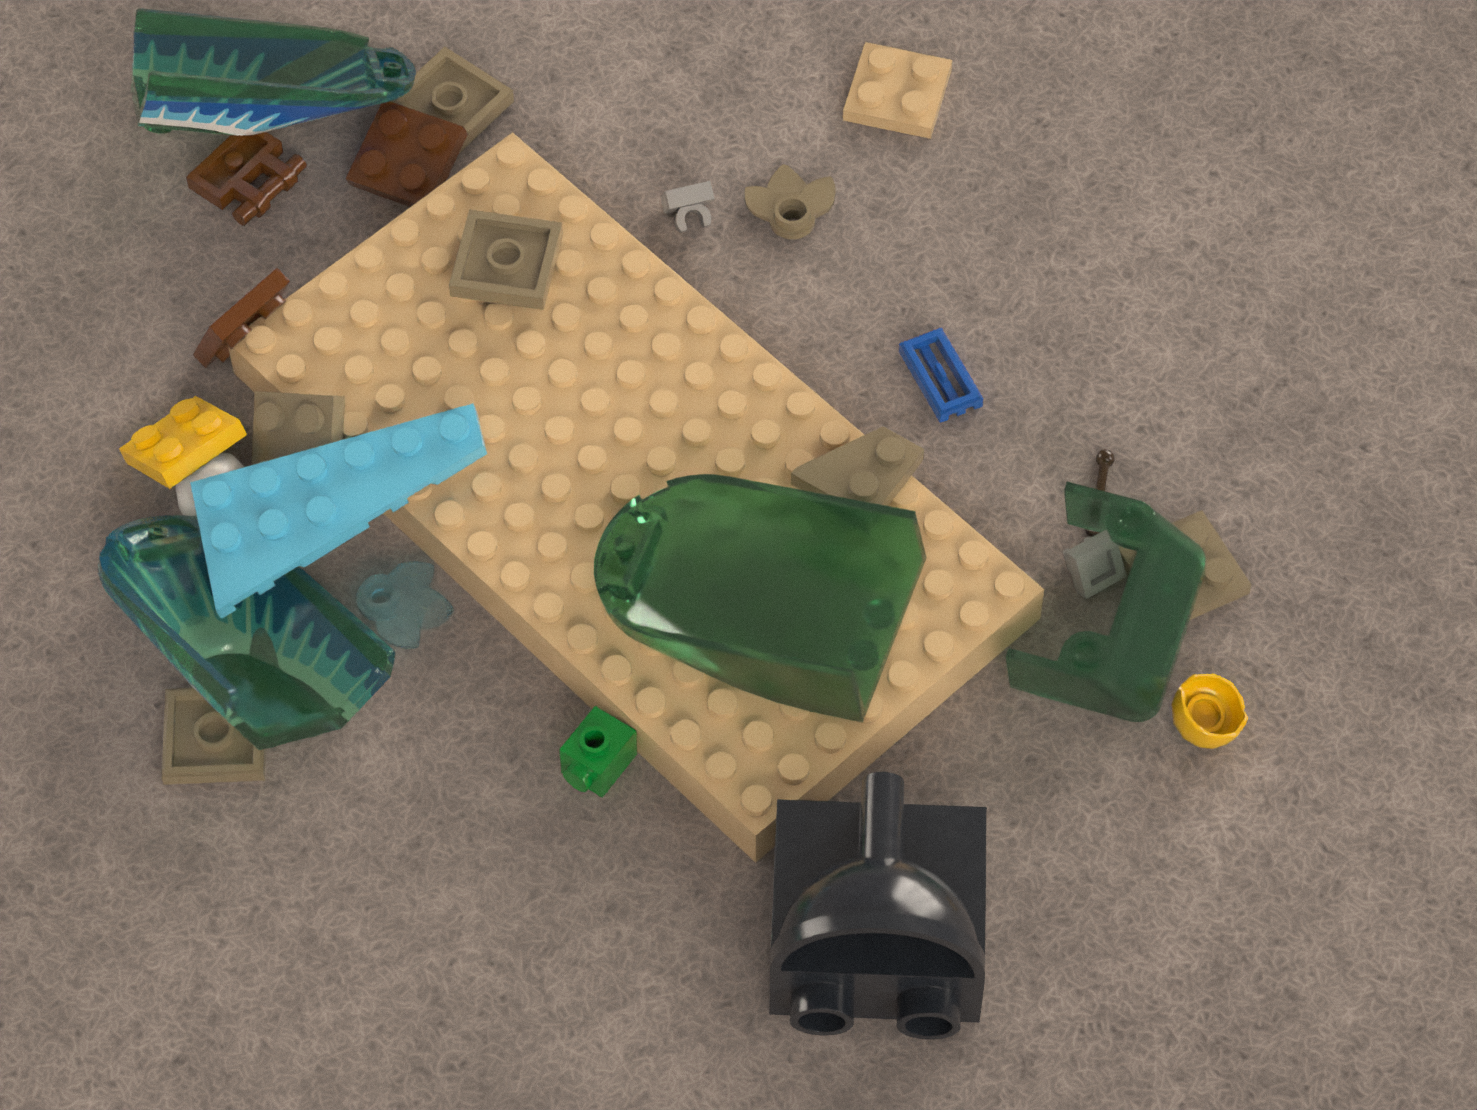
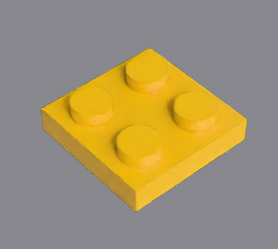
M194 396L175 404L171 408L170 414L154 425H148L136 431L132 435L131 440L120 447L119 450L128 465L170 489L245 437L247 433L238 418Z

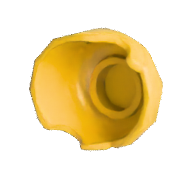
M1194 674L1180 685L1171 704L1174 726L1183 739L1199 748L1214 749L1227 745L1239 735L1248 721V716L1244 711L1243 697L1231 681L1217 674Z

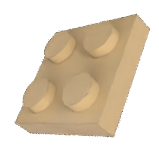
M865 42L843 109V121L931 139L952 71V60Z

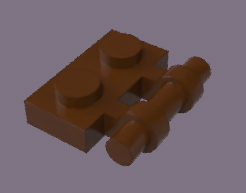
M268 132L254 135L231 134L186 176L189 189L221 210L234 199L242 203L232 212V215L240 225L245 226L255 216L258 218L263 216L271 208L270 202L282 190L289 191L298 182L297 176L307 167V164L298 154H293L285 163L278 159L283 154L282 142ZM261 173L267 175L269 178L258 189L250 185Z

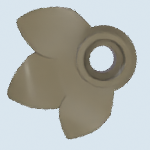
M782 164L770 178L767 188L761 186L745 187V203L748 210L754 216L768 221L773 232L785 239H800L807 236L815 226V219L831 210L836 196V187L831 176L819 178L806 184L786 164ZM789 218H795V219H798V220H796V221H789V220H787V219H789Z

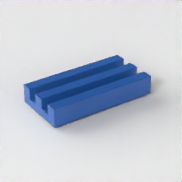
M942 327L899 343L901 357L940 423L949 420V415L954 413L957 416L965 414L967 408L973 407L975 410L983 407L981 393ZM935 342L965 396H958L929 344ZM916 349L919 350L948 402L945 403L917 356Z

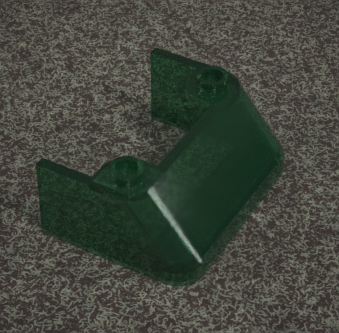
M1067 481L1064 488L1067 524L1100 533L1107 530L1110 539L1115 544L1137 551L1109 636L1091 631L1075 633L1064 642L1057 661L1008 648L1006 663L1010 687L1130 722H1144L1153 718L1162 706L1206 572L1205 553L1197 542L1145 502Z

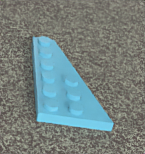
M474 403L190 482L215 609L219 617L222 619L236 610L234 605L255 592L261 595L275 586L273 581L297 566L305 568L370 527L368 522L387 510L391 509L392 512H395L408 504L407 498L431 483L435 485L440 484L487 454Z

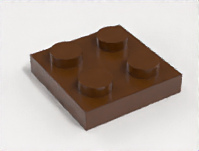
M391 101L381 103L345 179L353 187L411 207L447 180L468 133L463 126Z
M278 268L272 271L209 326L193 356L205 368L217 358L223 364L230 359L228 347L232 350L252 331L249 325L260 317L266 320L286 302L281 295L287 288L290 280Z

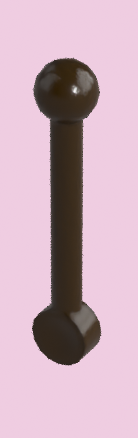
M1102 449L1096 455L1099 471L1091 518L1085 524V532L1090 537L1101 533L1105 528L1101 515L1108 469L1115 461L1114 454L1108 449Z

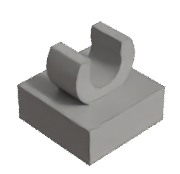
M710 181L667 190L660 196L665 214L677 212L674 217V225L679 233L687 231L685 215L688 212H694L699 215L703 228L711 224L710 211L704 206L710 204L715 199Z
M1107 530L1093 537L1085 538L1084 542L1071 549L1063 550L1068 571L1071 572L1075 590L1085 599L1126 577L1117 538Z

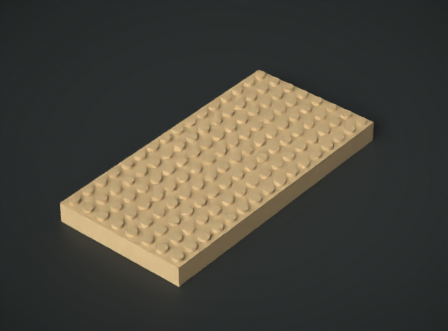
M513 132L285 299L286 302L266 320L260 317L249 325L252 331L232 350L228 347L234 374L254 393L257 391L345 396L343 440L474 403L487 454L440 484L435 485L431 483L408 497L409 503L395 512L389 509L383 514L591 709L597 706L636 730L637 752L755 863L775 847L777 799L830 800L1041 618L1044 589L912 475L871 529L792 485L791 473L795 468L864 434ZM469 209L562 222L563 236L544 310L450 296L449 283Z

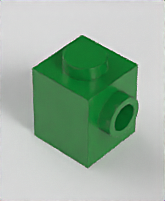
M594 706L559 749L561 773H563L564 779L580 792H587L589 789L603 798L638 754L636 730Z

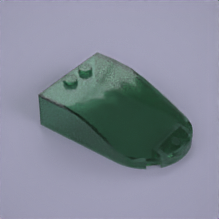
M698 474L666 481L668 487L654 492L644 499L637 495L612 518L605 528L596 549L594 579L606 613L621 631L639 643L740 690L787 706L863 723L927 558L915 511L736 477Z

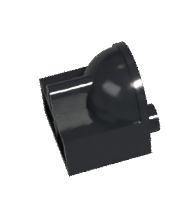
M873 772L864 776L862 779L861 802L777 799L769 1015H790V1024L793 1028L803 1033L820 1036L837 1035L847 1032L853 1027L854 1018L897 1019L896 1026L902 1034L926 1040L943 1039L955 1035L961 1028V1022L980 1023L985 984L987 807L904 804V779L891 772Z

